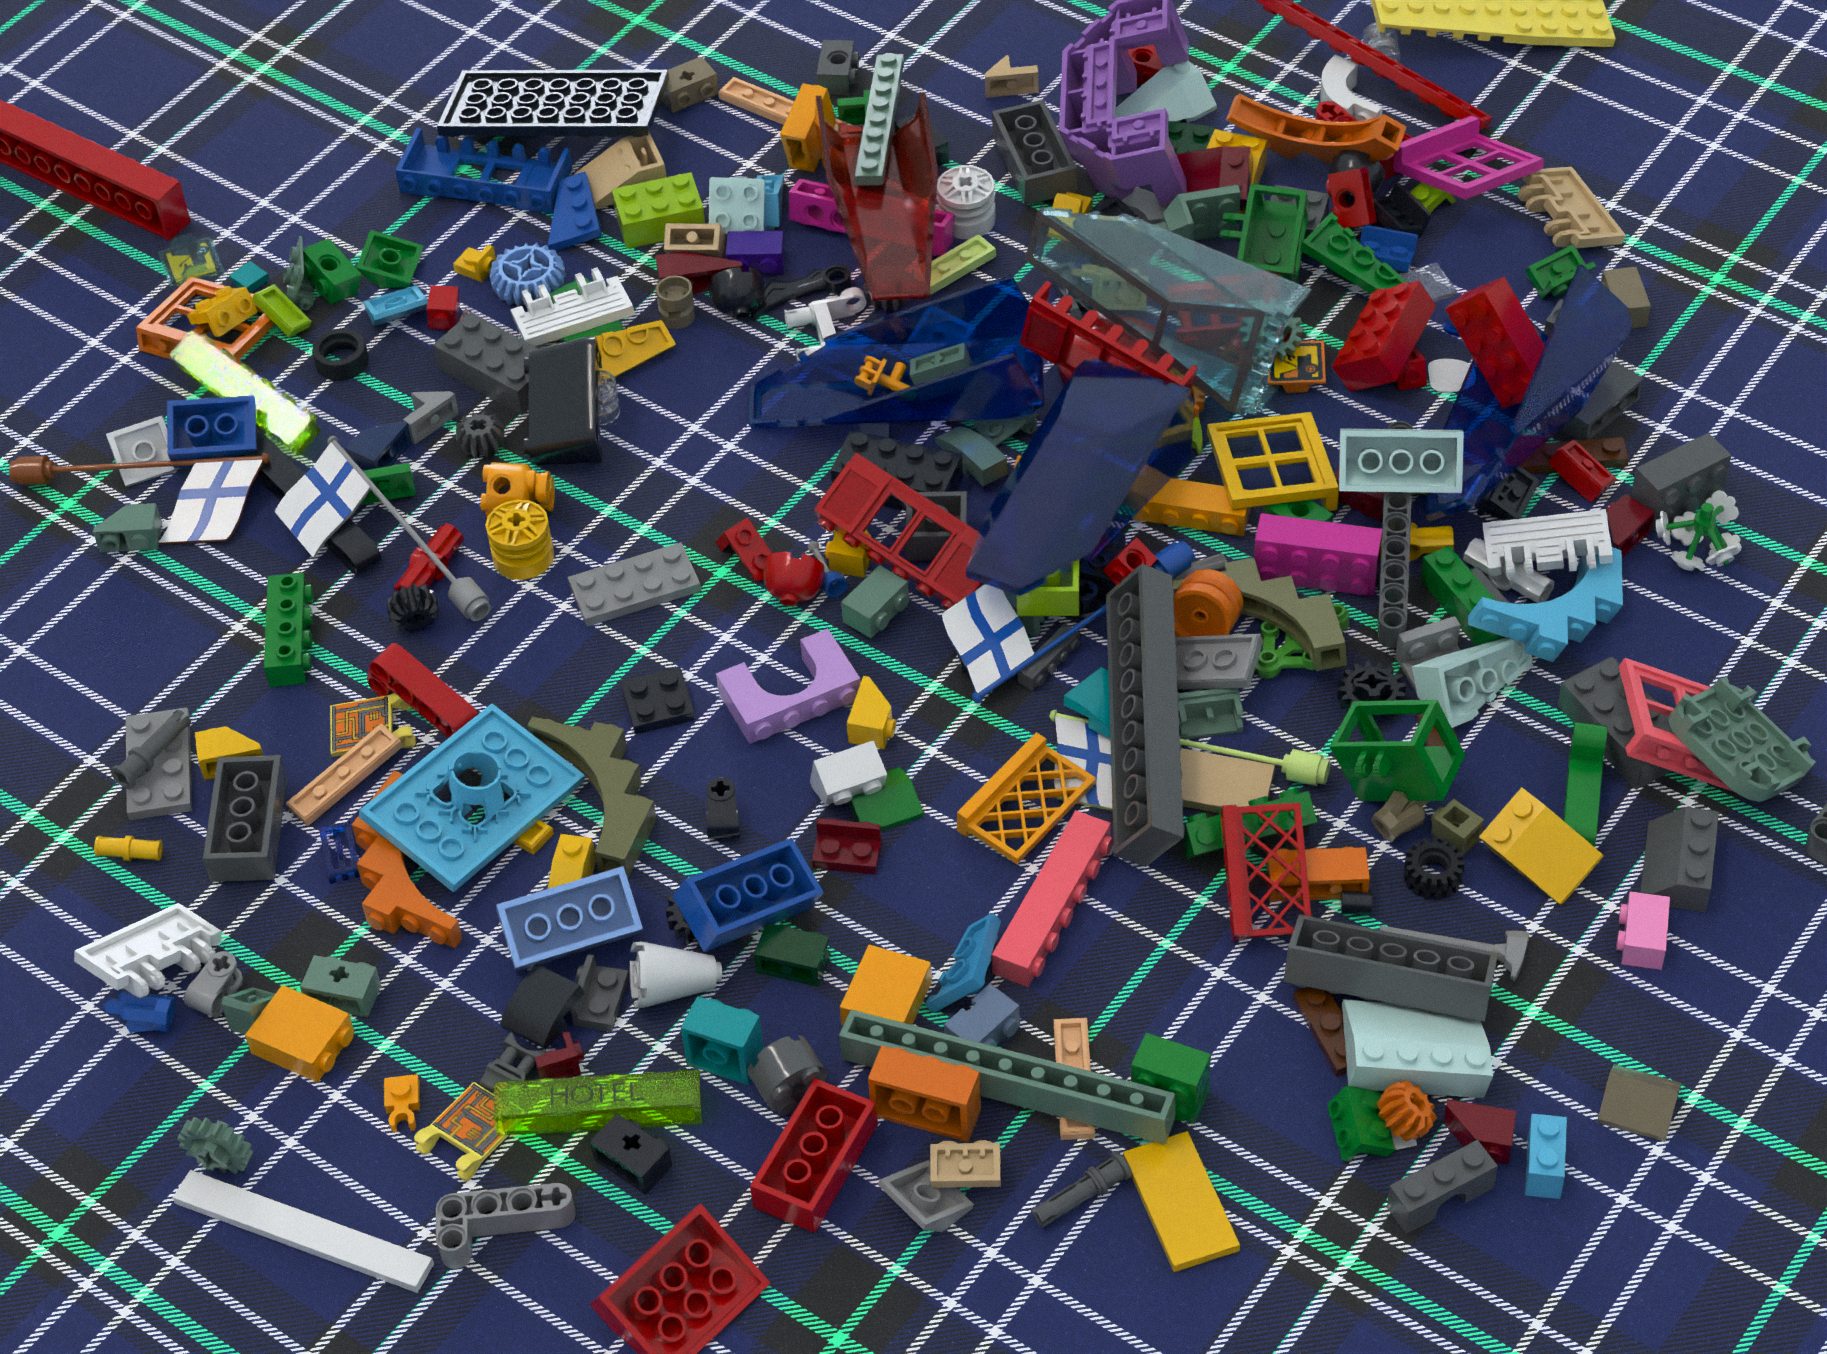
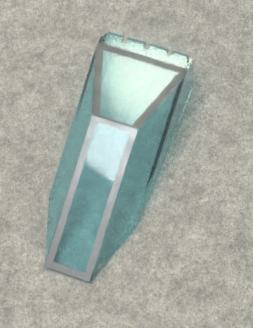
M1041 207L1037 211L1025 257L1028 263L1088 311H1096L1098 318L1111 328L1113 325L1122 326V336L1134 344L1140 339L1148 341L1149 346L1146 353L1159 361L1164 354H1171L1174 357V361L1170 370L1183 378L1192 365L1198 367L1193 386L1226 410L1241 416L1246 412L1258 416L1280 389L1281 385L1267 384L1271 371L1268 367H1272L1279 346L1276 342H1279L1286 321L1291 318L1308 298L1312 290L1124 213H1121L1119 216L1100 215L1099 211H1093L1091 214L1072 213V209Z

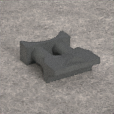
M510 1032L504 1040L503 1054L499 1059L490 1062L486 1066L480 1084L517 1103L525 1091L526 1077L534 1066L537 1067L535 1057L544 1055L546 1049L539 1051L524 1049L515 1041L513 1032ZM516 1057L522 1059L517 1068L511 1066Z

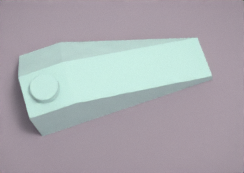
M1186 61L1167 65L1116 107V118L1166 108L1169 121L1174 122L1186 119L1187 122H1191L1216 110L1217 105L1201 71L1192 63Z
M1506 637L1430 659L1412 666L1418 698L1420 700H1438L1449 724L1453 728L1476 717L1479 714L1478 709L1486 702H1492L1497 697L1496 693L1505 684H1511L1533 663L1532 655L1525 653V643Z

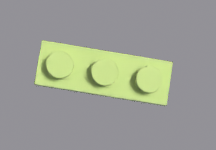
M978 234L914 271V281L932 295L995 258L996 248Z

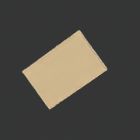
M1181 748L1183 807L1218 813V809L1222 808V805L1236 804L1237 807L1249 806L1248 801L1267 796L1268 799L1275 773L1274 764Z

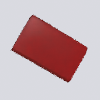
M1574 439L1559 448L1549 461V465L1589 502L1596 500L1617 480L1614 475Z

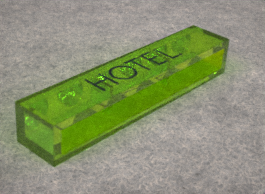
M190 330L169 354V357L177 367L219 398L255 395L256 425L297 456H300L321 432V429L315 423L317 417L305 407L302 410L297 408L295 400L285 392L281 395L275 392L276 387L263 377L261 380L256 378L255 371L247 364H237L235 362L236 358L228 350L222 348L219 351L215 348L216 343L203 333L199 336Z
M683 1069L675 1072L610 1074L608 1076L593 1077L576 1076L574 1078L560 1079L543 1078L528 1081L509 1080L494 1083V1120L497 1136L601 1130L617 1113L627 1120H635L641 1127L702 1123L700 1070L689 1071Z

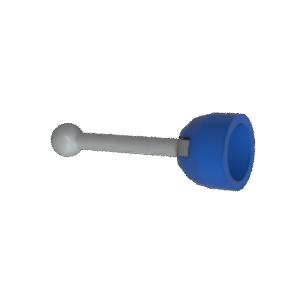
M809 542L808 550L814 553L816 558L824 564L825 575L822 587L829 597L842 595L848 588L845 577L840 572L830 571L819 551L818 542Z

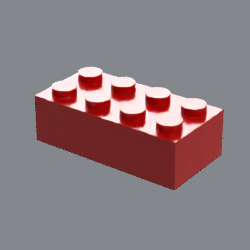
M1505 276L1465 292L1445 308L1449 318L1503 409L1544 394L1563 378Z
M1419 280L1411 283L1403 282L1387 289L1380 288L1370 295L1369 301L1364 310L1359 314V319L1354 328L1349 332L1345 344L1339 350L1338 356L1332 365V368L1349 392L1397 380L1436 308L1435 303Z
M814 1078L750 1185L753 1208L815 1233L878 1126L876 1102Z

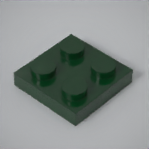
M1169 121L1168 137L1176 154L1207 149L1213 132L1217 127Z

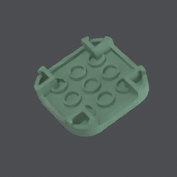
M1724 677L1719 678L1713 687L1692 697L1686 694L1669 715V725L1672 732L1721 781L1737 794L1758 802L1768 800L1798 784L1815 764L1816 761L1811 759L1807 751L1811 747L1809 741L1803 736L1793 742L1751 702L1757 692L1747 685L1742 690L1734 685H1730L1728 678Z

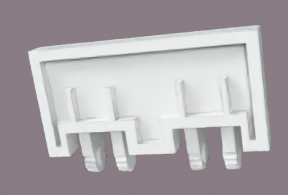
M597 267L591 269L593 282L586 283L581 273L575 274L576 283L582 295H578L576 289L554 295L553 304L543 284L538 286L540 298L532 300L528 289L521 291L528 312H525L522 306L510 310L523 341L535 347L635 315L634 308L618 276L606 279L608 286L606 287L605 281Z
M1606 509L1482 523L1489 576L1502 575L1501 565L1505 564L1507 578H1514V563L1524 562V571L1527 576L1534 575L1532 561H1536L1537 571L1564 568L1563 558L1566 557L1568 558L1569 571H1577V556L1586 555L1589 569H1596L1595 554L1599 555L1600 564L1613 563Z
M177 903L75 950L74 962L117 991L124 988L134 996L142 998L149 994V987L159 990L165 986V978L160 970L170 965L177 964L191 973L199 971L201 969L200 963L206 964L208 959L215 954L216 951L211 946L221 942V930Z

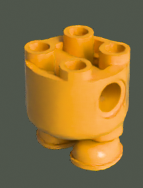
M492 462L490 465H484L483 482H487L486 493L481 494L480 507L481 511H485L486 518L495 507L504 502L517 499L530 500L532 502L537 500L544 510L553 511L555 483L550 471L537 473L529 465L522 463Z

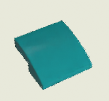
M1100 667L1064 695V706L1088 717V728L1110 738L1108 670Z

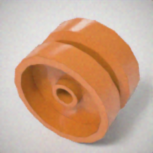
M1211 569L1196 570L1188 574L1178 587L1173 598L1175 636L1229 635L1242 613L1244 603L1241 590L1235 582L1222 572Z

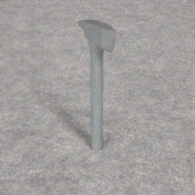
M1380 926L1382 931L1498 953L1497 960L1503 962L1504 967L1511 972L1510 980L1515 981L1520 973L1529 939V932L1506 931V944L1494 945Z

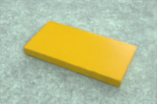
M1188 1131L1168 1137L1166 1144L1152 1142L1123 1151V1158L1128 1163L1132 1172V1180L1173 1272L1240 1251L1239 1241Z

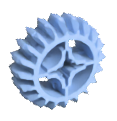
M525 243L522 247L515 245L513 250L505 249L504 255H497V260L492 262L490 270L492 289L500 301L505 300L508 305L515 303L517 307L525 305L521 291L528 289L532 300L540 298L538 293L539 285L544 284L550 295L552 292L563 287L566 276L563 261L556 254V251L549 250L547 245L540 248L538 243H535L533 246H528Z

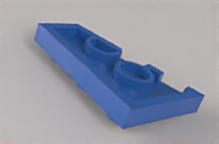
M585 171L559 180L547 245L549 250L555 251L603 236L589 179Z

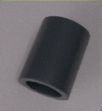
M1342 891L1341 914L1371 915L1372 892Z

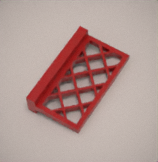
M1300 803L1242 807L1222 805L1220 818L1232 941H1241L1246 938L1292 935L1295 927H1291L1282 919V916L1292 905L1302 912L1303 915L1311 917ZM1293 811L1295 824L1287 833L1272 821L1279 812ZM1263 813H1273V814L1270 816V818H1268V817L1265 816ZM1255 814L1265 823L1253 835L1243 827L1242 815ZM1268 825L1283 837L1273 850L1257 839ZM1294 831L1296 834V841L1290 836ZM1244 835L1250 839V841L1246 845L1244 841ZM1286 840L1297 849L1298 857L1291 865H1288L1275 854ZM1253 842L1268 854L1257 868L1246 859V851ZM1271 857L1286 869L1275 883L1260 871ZM1297 863L1299 864V873L1293 869ZM1247 867L1253 871L1249 878L1247 873ZM1288 873L1297 878L1301 885V889L1293 898L1278 886ZM1256 875L1271 886L1261 900L1249 892V883ZM1274 890L1289 901L1279 915L1264 904V901ZM1300 895H1302V905L1296 901ZM1250 899L1256 904V906L1252 910L1250 905ZM1260 907L1274 921L1267 929L1253 930L1252 915ZM1277 922L1283 926V928L1273 927L1276 925Z

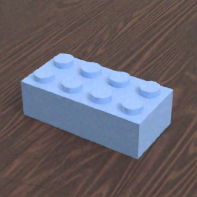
M624 866L496 905L515 972L533 967L535 964H543L640 934L643 930Z

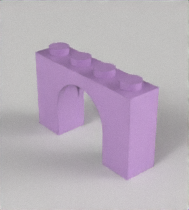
M828 628L800 639L802 660L811 672L814 680L809 687L799 693L780 696L766 692L757 684L744 662L716 673L719 695L749 744L766 739L775 733L793 728L802 722L822 716L829 711L849 705L855 701L861 684L860 677Z

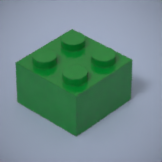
M1146 1033L1131 1064V1082L1175 1093V1120L1195 1124L1209 1094L1211 1054Z

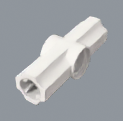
M1474 538L1469 543L1463 560L1488 574L1485 542L1480 538ZM1524 562L1514 563V578H1507L1505 564L1501 565L1502 575L1489 576L1491 582L1498 589L1507 591L1512 588L1537 603L1545 602L1549 598L1555 581L1534 569V575L1527 576L1524 571Z

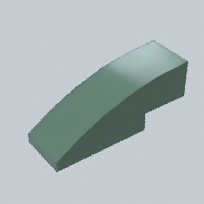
M958 426L935 438V442L942 450L962 454L963 473L967 477L973 475L982 486L1008 474L1007 457L990 441L971 429Z

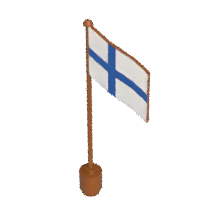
M263 453L262 456L55 467L54 462L50 461L47 455L25 456L11 460L9 476L12 483H18L20 486L47 485L55 477L56 472L194 465L181 488L170 524L158 543L160 545L228 541L240 522L250 488L262 465L267 464L270 461V457L267 453Z

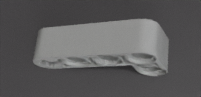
M562 1183L451 1193L443 1196L436 1205V1242L443 1264L450 1269H459L466 1266L472 1258V1237L567 1227L574 1221L576 1216L571 1190ZM528 1207V1209H526V1210L518 1211V1210H520L521 1208ZM488 1211H494L490 1214H484ZM459 1214L456 1217L449 1218L452 1215ZM456 1244L459 1245V1246H457V1247H455V1248H449V1247H451L452 1245H456Z

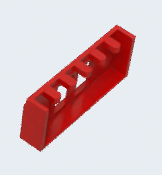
M1046 281L1031 300L1020 345L1054 365L1059 364L1130 405L1132 410L1169 431L1185 409L1198 367L1192 365L1184 377L1179 379L1168 372L1174 361V357L1171 354H1164L1155 365L1143 358L1149 346L1148 341L1140 339L1129 350L1117 343L1123 334L1122 326L1113 325L1108 333L1103 335L1092 328L1098 319L1096 311L1089 310L1080 321L1067 314L1072 308V297L1063 296L1056 306L1048 303L1052 283ZM1075 335L1100 348L1099 357L1097 358L1073 344ZM1110 355L1136 369L1134 378L1109 365Z
M855 453L852 459L848 461L814 508L818 519L817 523L823 529L830 533L835 530L843 535L842 540L850 547L857 549L859 546L868 552L866 555L869 559L878 565H882L884 562L893 568L891 570L892 573L906 581L907 579L917 584L916 589L929 598L934 595L942 601L941 605L946 610L989 582L990 577H994L1007 558L1004 548L858 453ZM892 495L917 512L889 549L864 532ZM928 518L952 535L924 572L899 556V554L924 519Z

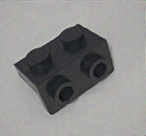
M1401 184L1394 185L1389 197H1373L1378 222H1381L1387 229L1416 234L1418 238L1422 236L1432 214Z

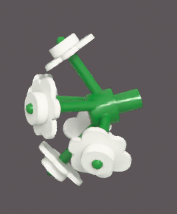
M1718 490L1713 493L1712 497L1706 500V503L1702 504L1701 510L1696 514L1687 511L1682 516H1676L1673 519V523L1669 524L1667 513L1660 511L1661 518L1656 520L1655 527L1658 537H1663L1666 545H1670L1671 530L1673 538L1681 539L1682 544L1685 546L1690 545L1688 552H1672V559L1677 562L1679 567L1688 571H1693L1694 568L1704 569L1705 564L1702 563L1703 560L1694 557V553L1698 543L1707 535H1709L1712 541L1710 543L1709 557L1705 560L1707 564L1723 566L1734 560L1733 555L1739 553L1742 548L1739 543V535L1732 536L1728 532L1720 534L1715 526L1717 520L1725 525L1729 520H1734L1738 517L1739 511L1734 506L1736 503L1734 497H1727L1725 492Z

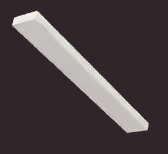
M192 1170L188 1172L172 1197L174 1203L416 1293L420 1290L434 1265L431 1257Z

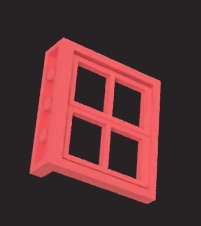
M1624 658L1618 667L1635 730L1634 737L1625 747L1627 756L1733 791L1697 758L1675 734L1653 727L1649 710L1669 716L1674 708L1646 699L1642 682L1672 692L1676 706L1686 694L1692 697L1711 687Z

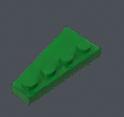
M1332 212L1302 242L1300 248L1302 252L1369 294L1380 288L1387 289L1403 282L1408 283L1386 262L1381 263L1374 256L1375 252L1368 245L1363 247L1355 239L1356 234L1348 227L1344 229L1338 224V217Z

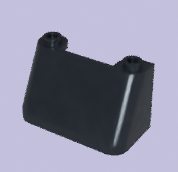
M583 337L532 350L529 352V357H524L525 374H529V438H524L525 455H530L533 465L602 462V447L598 445L600 435L598 376H600L599 368H602V354L596 337Z

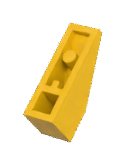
M566 834L560 835L552 860L547 889L592 876L596 864L592 838Z

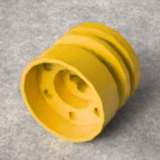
M519 499L504 502L493 509L487 517L485 526L494 568L501 575L517 580L534 578L545 572L552 564L555 555L546 511L535 502Z

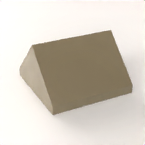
M1614 1064L1609 1073L1597 1123L1665 1142L1682 1083Z

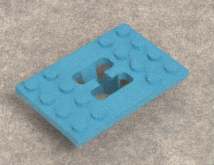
M490 704L359 810V818L448 889L455 892L538 820L582 785L585 775L494 704ZM468 768H475L482 773L481 784L477 787L467 786L461 783L457 777ZM449 784L452 797L451 801L446 803L435 795ZM502 790L511 796L506 802H504ZM483 804L486 818L482 822L472 825L463 818L472 810L470 805Z

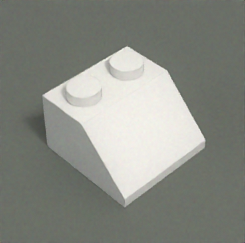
M870 741L814 760L810 784L825 805L831 803L841 805L849 802L854 795L863 792L865 795H870L881 790L882 786L885 785L887 772L874 741Z

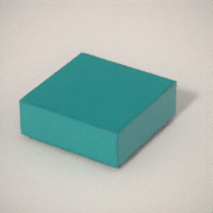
M251 261L229 275L232 284L238 288L247 287L249 293H252L269 281L268 273Z

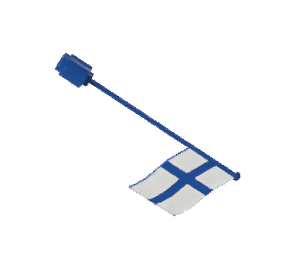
M1173 542L1155 555L1157 560L1151 567L1172 575L1173 580L1191 567V563L1195 561V555L1186 542ZM999 575L943 612L942 621L950 642L967 668L975 690L972 694V699L974 702L980 703L982 702V697L1106 612V604L1035 654L1022 622L1004 594Z

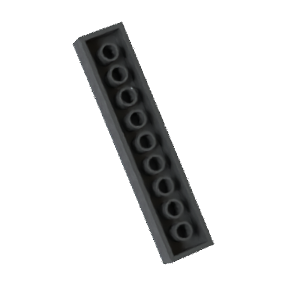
M1140 564L1106 594L1114 856L1146 867L1184 838L1185 827L1183 825L1181 745L1179 740L1180 719L1178 717L1179 693L1177 691L1178 668L1176 666L1172 575L1145 564Z

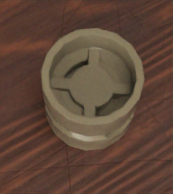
M677 275L668 276L659 281L656 286L660 320L670 329H683L691 325L696 317L691 282L687 278Z

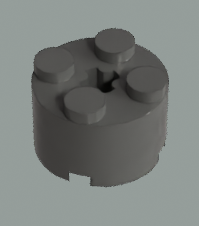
M798 1035L799 1040L793 1041L788 1036L771 1043L757 1055L759 1062L753 1068L750 1064L748 1067V1075L767 1106L771 1110L778 1111L781 1116L789 1115L797 1108V1103L802 1100L814 1078L824 1082L827 1078L825 1067L804 1036Z

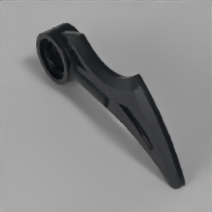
M837 264L831 265L826 269H814L807 276L795 281L771 279L765 286V296L761 306L751 313V318L757 320L769 310L785 302L823 289L833 294H840L851 287L850 270L844 265ZM834 277L844 278L838 282L830 281Z

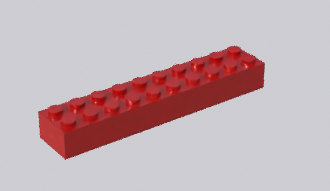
M0 100V163L168 241L191 222L182 185L176 178L169 177L152 167H147L132 158L125 157L113 149L103 147L93 140H88L73 131H68L53 122H48L33 113L26 112L14 104Z

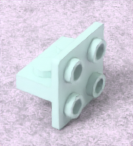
M743 176L733 178L711 177L709 179V224H721L725 234H728L729 231H764V179H752Z

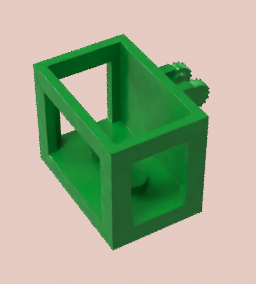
M1250 184L1245 214H1223V221L1230 224L1243 225L1242 232L1233 230H1221L1220 232L1222 239L1240 242L1236 263L1239 277L1277 274L1281 278V289L1296 291L1303 254L1300 248L1306 237L1310 213L1307 191ZM1264 194L1295 198L1296 204L1266 201Z
M1438 700L1353 701L1329 746L1359 801H1388L1394 791L1404 792L1409 801H1443L1466 756ZM1424 714L1411 741H1385L1372 715ZM1356 725L1365 742H1347ZM1433 726L1437 729L1445 746H1424Z

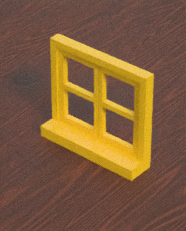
M1311 412L1207 424V435L1232 509L1321 499L1323 506L1329 511L1337 510L1339 486ZM1296 431L1303 451L1271 453L1265 434ZM1258 435L1264 455L1233 459L1227 438ZM1307 462L1314 483L1282 485L1276 468L1277 465ZM1269 467L1275 487L1244 491L1237 470Z

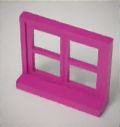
M1469 116L1401 142L1399 150L1394 153L1393 171L1466 200L1542 170L1544 159L1479 134L1480 118ZM1473 147L1488 152V154L1473 160L1457 155V153ZM1500 157L1516 163L1501 170H1495L1483 165ZM1441 159L1457 165L1439 173L1423 167ZM1466 170L1483 176L1468 183L1450 178Z

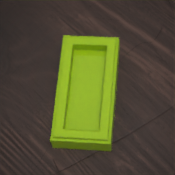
M275 284L253 295V302L289 338L310 327L312 321Z

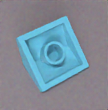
M416 285L363 301L373 326L427 310L428 303L427 298Z

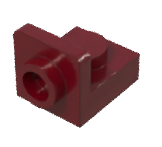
M569 1031L562 1033L565 1048L548 1051L544 1055L535 1057L542 1087L581 1075L579 1061L584 1060L583 1052L579 1041L572 1042Z

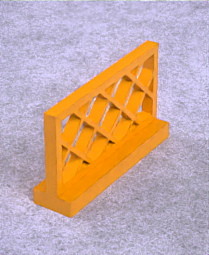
M1036 732L957 812V831L965 837L971 833L1018 864L1096 784V777L1046 745V738ZM1048 758L1058 765V770L1041 772L1040 765ZM1077 777L1084 783L1080 787L1066 788L1064 778ZM1060 778V789L1043 790L1042 780ZM1037 780L1039 790L1021 792L1020 785L1024 781ZM1063 797V804L1060 807L1046 808L1045 798ZM1040 799L1042 809L1023 810L1022 800ZM1018 800L1019 810L1001 812L1000 805L1004 801ZM1043 817L1044 824L1041 827L1026 828L1025 818ZM1020 819L1022 829L1003 830L1002 820ZM998 820L999 831L986 832L979 826L985 821ZM1023 837L1024 844L1017 851L1005 844L1006 838Z

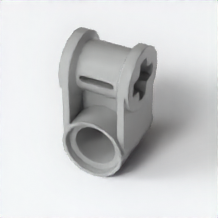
M221 951L213 954L208 959L198 976L186 989L184 995L186 1006L214 1018L219 1017L224 1012L221 1005L222 997L236 993L243 983V975L236 968L237 961L233 954Z

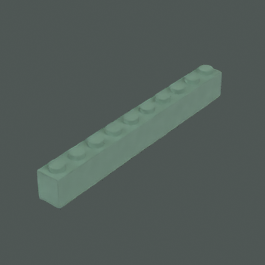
M852 1009L839 1034L842 1060L873 1067L881 1045L889 1048H902L908 1053L923 1057L932 1056L942 1062L957 1066L966 1065L973 1070L979 1071L980 1094L983 1097L1161 1144H1166L1176 1117L1175 1093Z

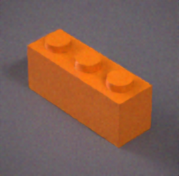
M1366 847L1305 849L1310 900L1342 899V891L1368 892L1370 878ZM1279 849L1275 853L1288 865H1291L1298 857L1297 850ZM1271 857L1267 862L1266 873L1267 877L1275 883L1286 869ZM1297 863L1293 869L1296 870L1298 873L1299 864ZM1288 873L1278 885L1292 898L1301 889L1300 881L1291 873ZM1275 890L1269 896V902L1287 901ZM1302 895L1296 901H1302Z

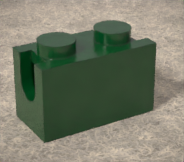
M766 923L754 952L756 973L819 987L831 957V951L826 950L829 944V936H824L815 931L806 932L793 929L783 924Z

